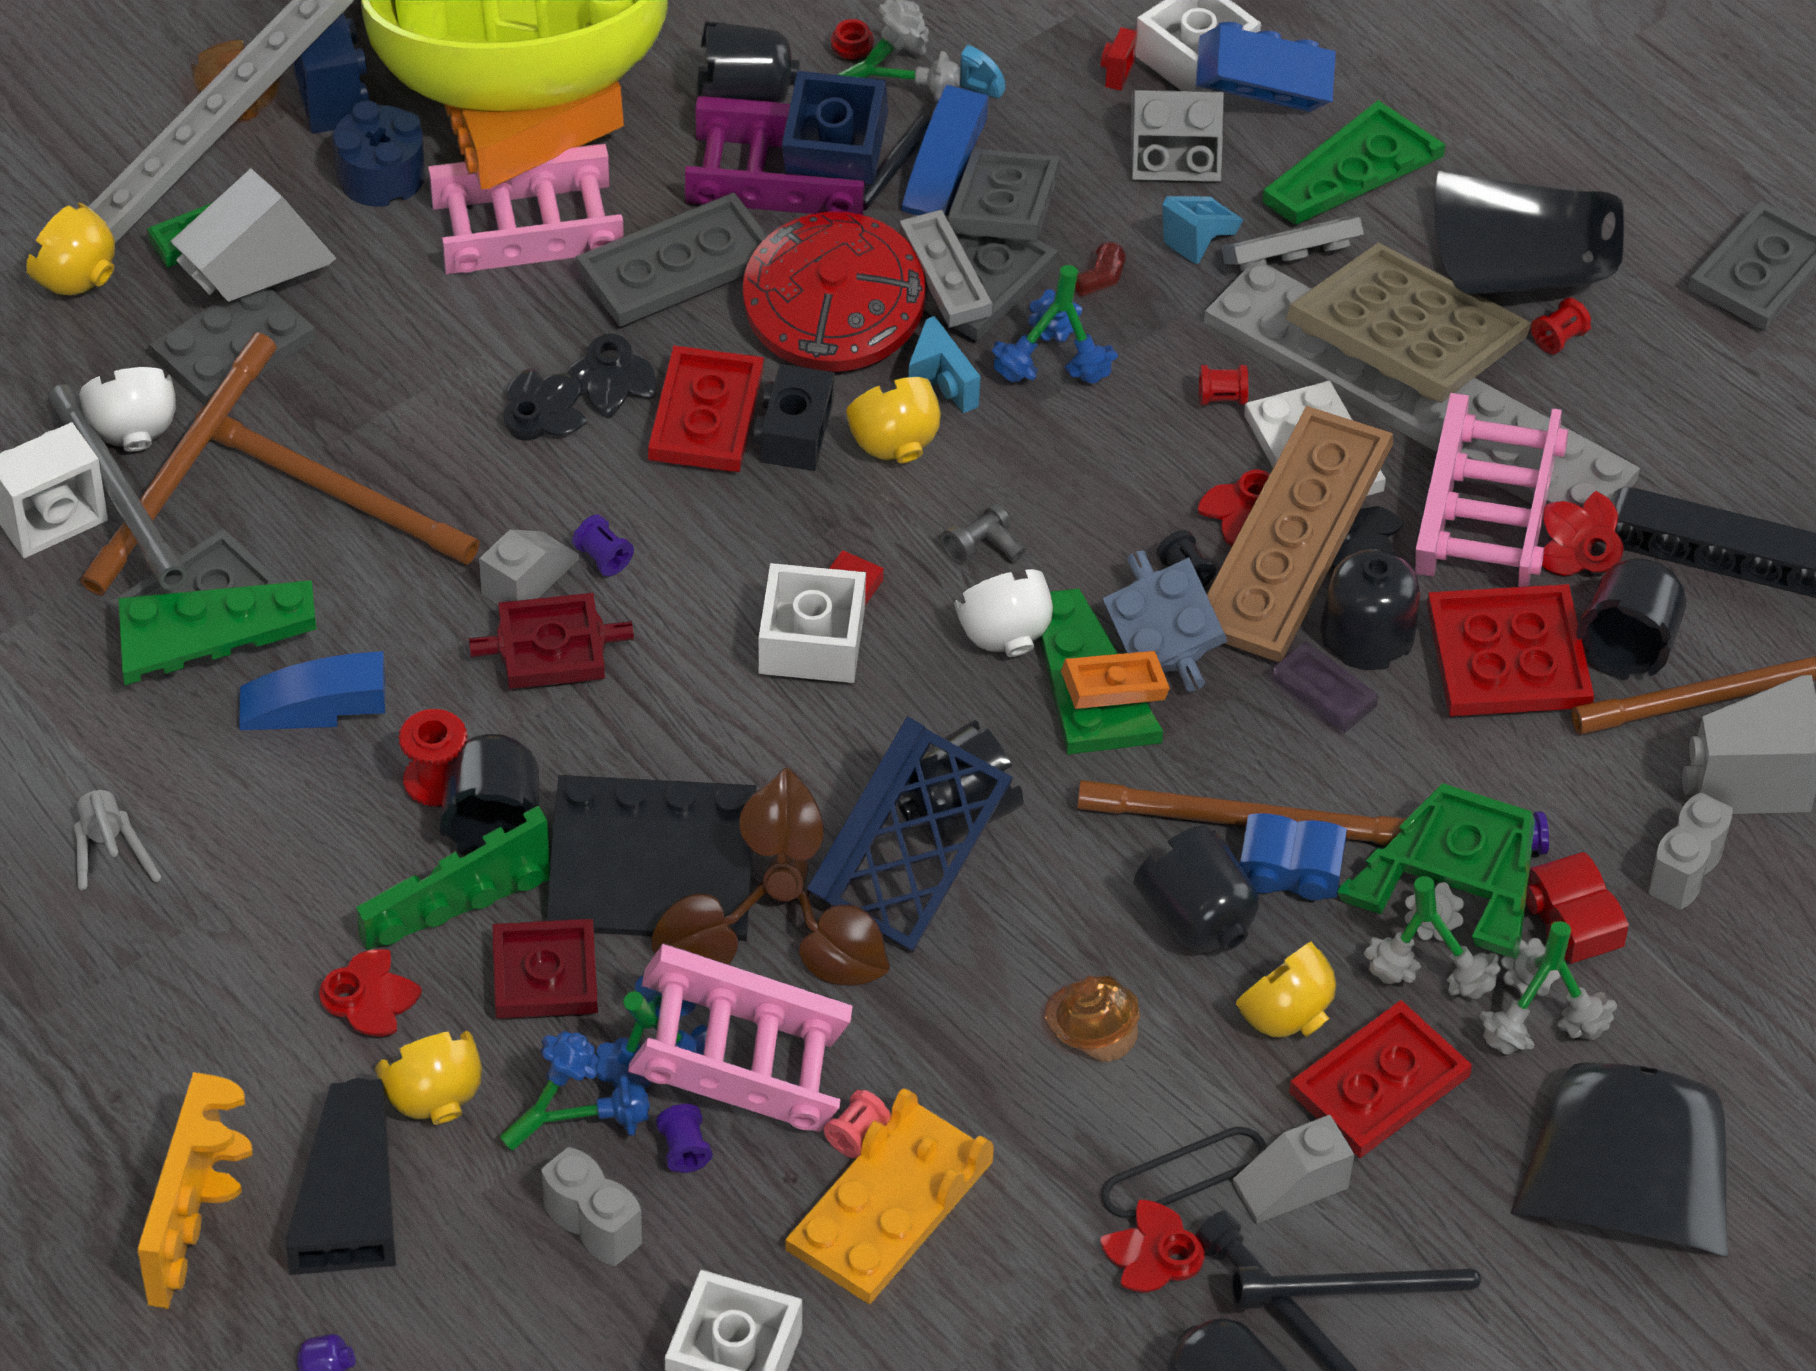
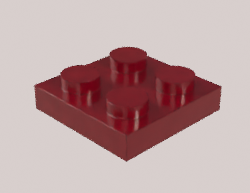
M593 919L492 924L496 1019L598 1013Z

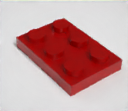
M673 345L648 446V460L740 472L763 376L764 357Z
M1400 1000L1290 1081L1289 1093L1317 1119L1331 1115L1352 1152L1360 1159L1470 1077L1472 1064L1408 1005Z

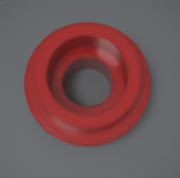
M844 20L837 25L831 35L832 50L843 58L859 59L865 57L874 47V36L869 26L861 20Z

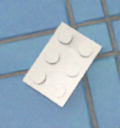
M1330 380L1245 403L1244 416L1273 468L1306 406L1352 420ZM1381 470L1367 496L1384 491L1386 478Z

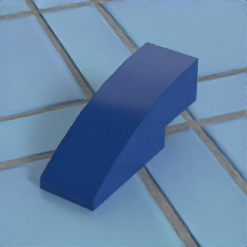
M946 84L918 152L903 199L902 212L919 216L942 209L945 217H947L972 150L987 121L988 95Z
M383 651L320 658L280 669L240 686V730L338 727V715L385 714L386 675Z

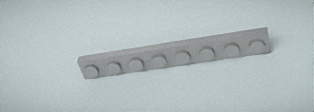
M292 0L95 199L89 208L106 222L115 238V243L354 0Z

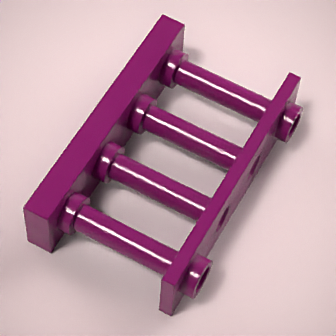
M704 96L697 97L696 140H705L706 146L702 167L686 166L685 203L704 205L735 193L747 209L805 214L835 211L863 215L864 181L764 172L768 146L782 147L790 104ZM724 142L750 144L746 171L720 169Z

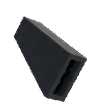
M355 1078L346 1082L330 1084L286 1236L290 1275L396 1266L386 1105L381 1079L367 1080Z

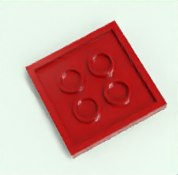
M1569 584L1428 592L1426 605L1449 716L1565 710L1593 703L1594 692L1582 639H1577L1576 635L1578 621Z

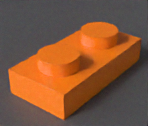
M1155 651L1065 659L1061 669L1075 709L1163 701L1166 699L1170 689Z

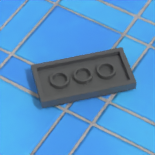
M731 193L576 256V267L612 318L621 327L743 277L752 254L767 237V234L737 195Z

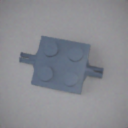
M1136 551L1142 565L1141 568L1133 553L1127 558L1136 581L1104 597V603L1127 653L1155 651L1163 672L1178 670L1185 689L1188 692L1196 691L1190 674H1192L1199 689L1204 686L1205 680L1202 678L1195 661L1207 651L1228 642L1227 637L1189 557L1161 571L1154 572L1146 552Z

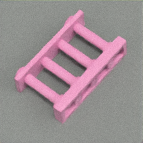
M606 144L570 148L544 164L490 189L483 190L480 188L476 174L468 175L465 162L428 166L433 210L449 209L454 236L442 237L446 274L468 273L483 269L575 258L580 254L624 237L622 214L605 216L599 188L609 187V159ZM581 191L587 219L561 222L555 194ZM537 196L543 224L516 228L511 200ZM493 202L498 230L472 234L466 205Z
M1450 393L1416 546L1415 573L1434 577L1438 559L1446 560L1447 556L1519 567L1518 587H1527L1530 583L1531 574L1540 575L1544 547H1539L1537 544L1544 508L1546 506L1556 456L1564 457L1567 447L1569 430L1561 428L1562 410L1552 408L1548 431L1476 420V415L1468 414L1469 395ZM1474 438L1544 449L1540 470L1467 459L1468 454L1461 453L1463 442L1472 443ZM1464 477L1536 488L1532 508L1527 509L1459 498V493L1453 492L1455 480L1463 482ZM1457 516L1526 527L1527 532L1523 549L1450 537V532L1444 531L1446 520L1455 521Z
M662 944L645 968L642 982L643 987L662 994L655 1040L647 1038L630 1061L628 1072L644 1076L649 1081L657 1084H669L788 1122L801 1130H813L820 1133L840 1106V1099L819 1093L825 1046L831 1047L850 1024L852 1005ZM682 999L705 1006L710 1010L703 1055L675 1046ZM730 1015L758 1025L751 1071L723 1062ZM778 1030L805 1040L799 1086L771 1077Z

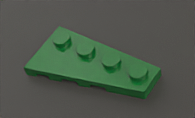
M1378 100L1263 190L1262 203L1297 225L1444 157L1446 144Z
M312 580L118 598L124 685L141 681V674L163 668L165 674L183 669L184 662L206 655H211L212 660L231 655L232 649L252 642L258 647L317 630Z
M1079 588L1050 591L1053 604L1052 619L1039 639L1067 755L1161 744L1163 741V730L1146 702L1075 709L1061 673L1065 659L1118 653Z
M537 806L524 813L523 815L527 822L506 834L502 827L483 836L486 845L461 858L454 852L438 861L439 864L433 869L431 875L425 879L420 880L419 877L413 875L357 906L359 937L366 950H371L381 945L394 944L404 936L427 927L440 926L450 918L473 909L486 908L498 899L519 891L534 889L542 882L549 880L547 819L541 808Z

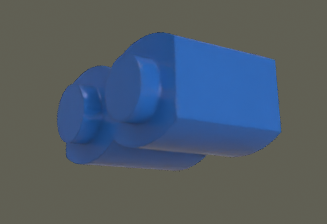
M1250 814L1247 820L1240 866L1252 882L1256 892L1271 893L1289 890L1309 900L1337 897L1347 829L1324 821L1308 820L1297 822L1275 814Z

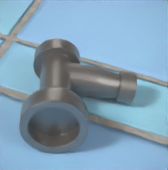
M992 504L986 508L984 516L968 527L964 528L960 525H953L940 535V542L944 552L952 561L958 564H963L971 559L976 552V543L985 537L997 548L1005 552L1006 557L1013 563L1021 559L1026 552V549L1019 542L1016 543L1010 533L1006 531L1010 526V519L1004 508L998 504Z

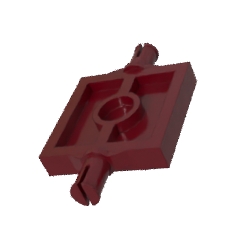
M594 593L498 602L500 624L497 629V635L469 637V649L471 658L499 654L501 661L506 667L509 689L605 679L603 660L605 643L634 641L632 620L603 624L601 617L596 611Z

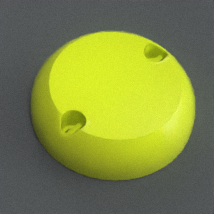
M361 0L362 16L370 44L386 67L401 82L431 100L458 108L482 111H520L551 107L576 101L606 89L617 82L638 61L644 58L658 37L668 10V0Z

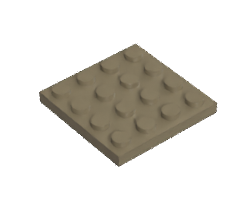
M1379 242L1291 303L1286 316L1287 321L1299 326L1307 335L1319 337L1338 347L1343 354L1368 363L1377 368L1382 375L1397 379L1416 389L1423 397L1437 400L1440 403L1449 398L1450 393L1458 391L1527 337L1531 322L1478 294L1467 295L1458 289L1453 281Z

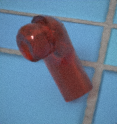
M1106 242L1099 245L1095 254H1098L1095 267L1077 275L1075 289L1080 296L1107 288L1119 282L1126 261V255L1118 243Z

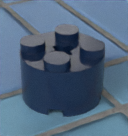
M361 101L355 104L352 112L347 114L337 124L333 133L336 176L343 186V192L348 198L363 205L382 207L390 205V199L403 196V201H405L420 190L425 180L423 134L419 117L416 114L392 106L377 105L373 101Z

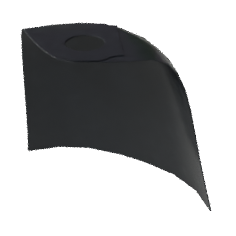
M1438 172L1434 198V216L1439 249L1446 270L1454 285L1467 295L1493 292L1564 290L1583 287L1610 277L1617 272L1623 261L1624 204L1614 194L1603 191L1555 189ZM1612 212L1615 216V227L1611 237L1605 240L1602 235V226L1606 215ZM1588 251H1591L1590 253L1593 255L1591 262L1583 260V255Z
M1596 1062L1574 1064L1566 1072L1558 1086L1511 1214L1537 1216L1604 1227L1671 1241L1727 1257L1726 1132L1723 1106L1717 1092L1709 1086L1692 1079L1646 1066Z

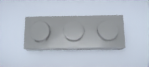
M942 209L900 220L899 233L913 247L923 268L925 283L948 326L953 327L992 316V302Z
M1342 217L1221 246L1224 264H1239L1241 271H1244L1246 268L1252 269L1256 266H1264L1267 264L1266 258L1281 254L1282 261L1309 256L1308 248L1323 244L1324 251L1350 246L1349 238L1363 235L1360 217Z

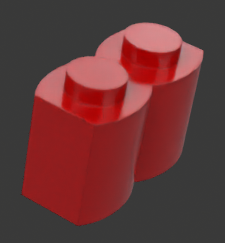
M1586 852L1530 868L1526 905L1532 914H1538L1546 924L1547 939L1551 925L1554 922H1565L1571 927V934L1564 957L1570 964L1625 947L1629 928L1625 914L1614 895L1606 889L1597 866Z

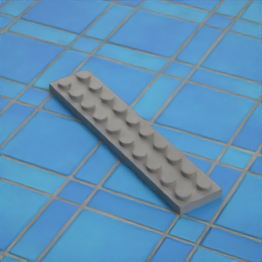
M1265 264L1264 266H1256L1252 269L1246 268L1205 310L1204 324L1313 384L1330 380L1338 396L1343 401L1436 452L1438 451L1449 398L1442 403L1425 398L1409 385L1382 375L1377 368L1358 358L1343 354L1338 347L1319 337L1307 335L1299 326L1287 321L1286 316L1290 304L1310 291L1311 288ZM1473 378L1455 392L1456 394L1469 395L1468 414L1476 415V420L1548 431L1550 418L1476 378ZM1568 429L1565 456H1556L1546 505L1553 502L1566 501L1583 508L1585 501L1594 491L1600 492L1611 501L1612 495L1616 490L1632 487L1638 480L1640 468ZM1473 438L1472 443L1463 442L1461 453L1468 454L1467 459L1540 470L1544 449ZM1492 482L1532 505L1536 488Z

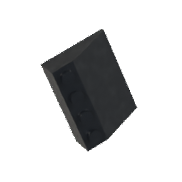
M558 775L547 921L593 919L594 933L653 936L658 921L672 904L683 897L699 893L710 894L716 897L723 907L724 917L730 915L751 894L754 851L747 845L741 835L740 816L746 802L757 792V785ZM749 910L737 922L729 925L736 933L738 941H747Z

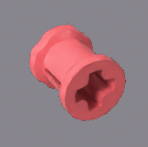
M856 1090L850 1097V1105L839 1118L830 1119L823 1128L824 1135L838 1152L850 1158H858L861 1154L865 1134L871 1123L875 1120L886 1126L891 1118V1114L882 1100L867 1090Z

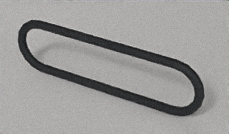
M1229 1128L1113 1176L1107 1180L1102 1188L1101 1197L1104 1206L1110 1213L1118 1217H1136V1209L1129 1211L1121 1210L1111 1202L1109 1193L1115 1184L1230 1136L1242 1134L1253 1138L1259 1146V1154L1267 1146L1263 1137L1250 1128ZM1251 1162L1154 1202L1165 1206L1235 1177Z

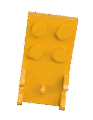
M193 1072L137 1249L149 1306L169 1309L174 1289L181 1290L183 1288L188 1268L187 1258H184L188 1244L195 1245L200 1234L201 1214H198L201 1202H226L238 1197L242 1192L241 1184L230 1174L217 1172L212 1169L213 1164L220 1160L236 1162L253 1156L252 1144L249 1139L237 1131L228 1129L221 1123L219 1109L230 1110L245 1104V1095L242 1088L223 1077Z
M903 1088L898 1092L892 1107V1115L887 1125L885 1126L875 1120L871 1123L865 1134L859 1157L785 1239V1250L870 1305L993 1163V1143L983 1136L973 1139L919 1105L917 1095L909 1089Z

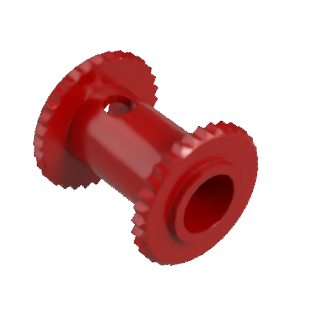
M434 708L419 711L408 717L399 731L398 740L401 751H404V755H407L408 759H412L403 772V786L408 796L423 805L442 806L447 763L457 757L458 752L462 750L461 748L465 745L464 743L468 738L467 729L462 719L452 712Z

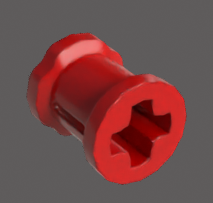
M1572 297L1562 300L1558 304V309L1550 315L1539 316L1531 323V333L1535 342L1544 352L1551 355L1559 353L1564 348L1565 342L1575 335L1583 336L1591 329V317L1588 310L1581 302L1576 301ZM1575 316L1576 320L1572 322L1571 318ZM1548 330L1552 332L1550 335H1546Z
M1200 365L1198 380L1200 406H1208L1210 401H1237L1239 405L1248 403L1247 365H1239L1237 369H1209L1208 365Z

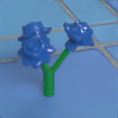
M1072 265L1062 266L1059 272L1056 293L1051 289H1047L1040 299L1030 303L1029 310L1033 314L1028 319V324L1033 329L1028 336L1023 335L1017 344H1006L1000 341H996L993 344L992 352L996 356L994 368L1005 379L1018 383L1023 377L1034 381L1038 370L1033 366V360L1030 355L1038 346L1036 340L1039 336H1041L1043 341H1049L1054 336L1057 342L1063 343L1069 334L1073 332L1076 335L1074 344L1078 352L1065 366V370L1069 372L1072 378L1080 377L1083 382L1094 384L1111 373V362L1118 357L1117 351H1114L1112 345L1105 347L1094 345L1091 335L1085 334L1079 320L1082 307L1073 302L1078 275L1076 267Z
M566 1031L559 1033L556 1037L547 1035L541 1041L543 1046L540 1052L551 1064L546 1074L548 1082L536 1104L503 1132L500 1138L514 1151L544 1123L599 1115V1119L615 1118L620 1125H624L628 1135L633 1136L635 1135L637 1123L649 1119L648 1111L650 1106L648 1094L645 1092L643 1085L631 1084L627 1075L621 1074L618 1082L619 1087H615L611 1097L597 1099V1104L547 1112L546 1108L559 1086L566 1085L570 1077L578 1081L583 1080L584 1077L595 1078L597 1075L596 1065L599 1062V1058L594 1054V1046L588 1043L584 1035Z

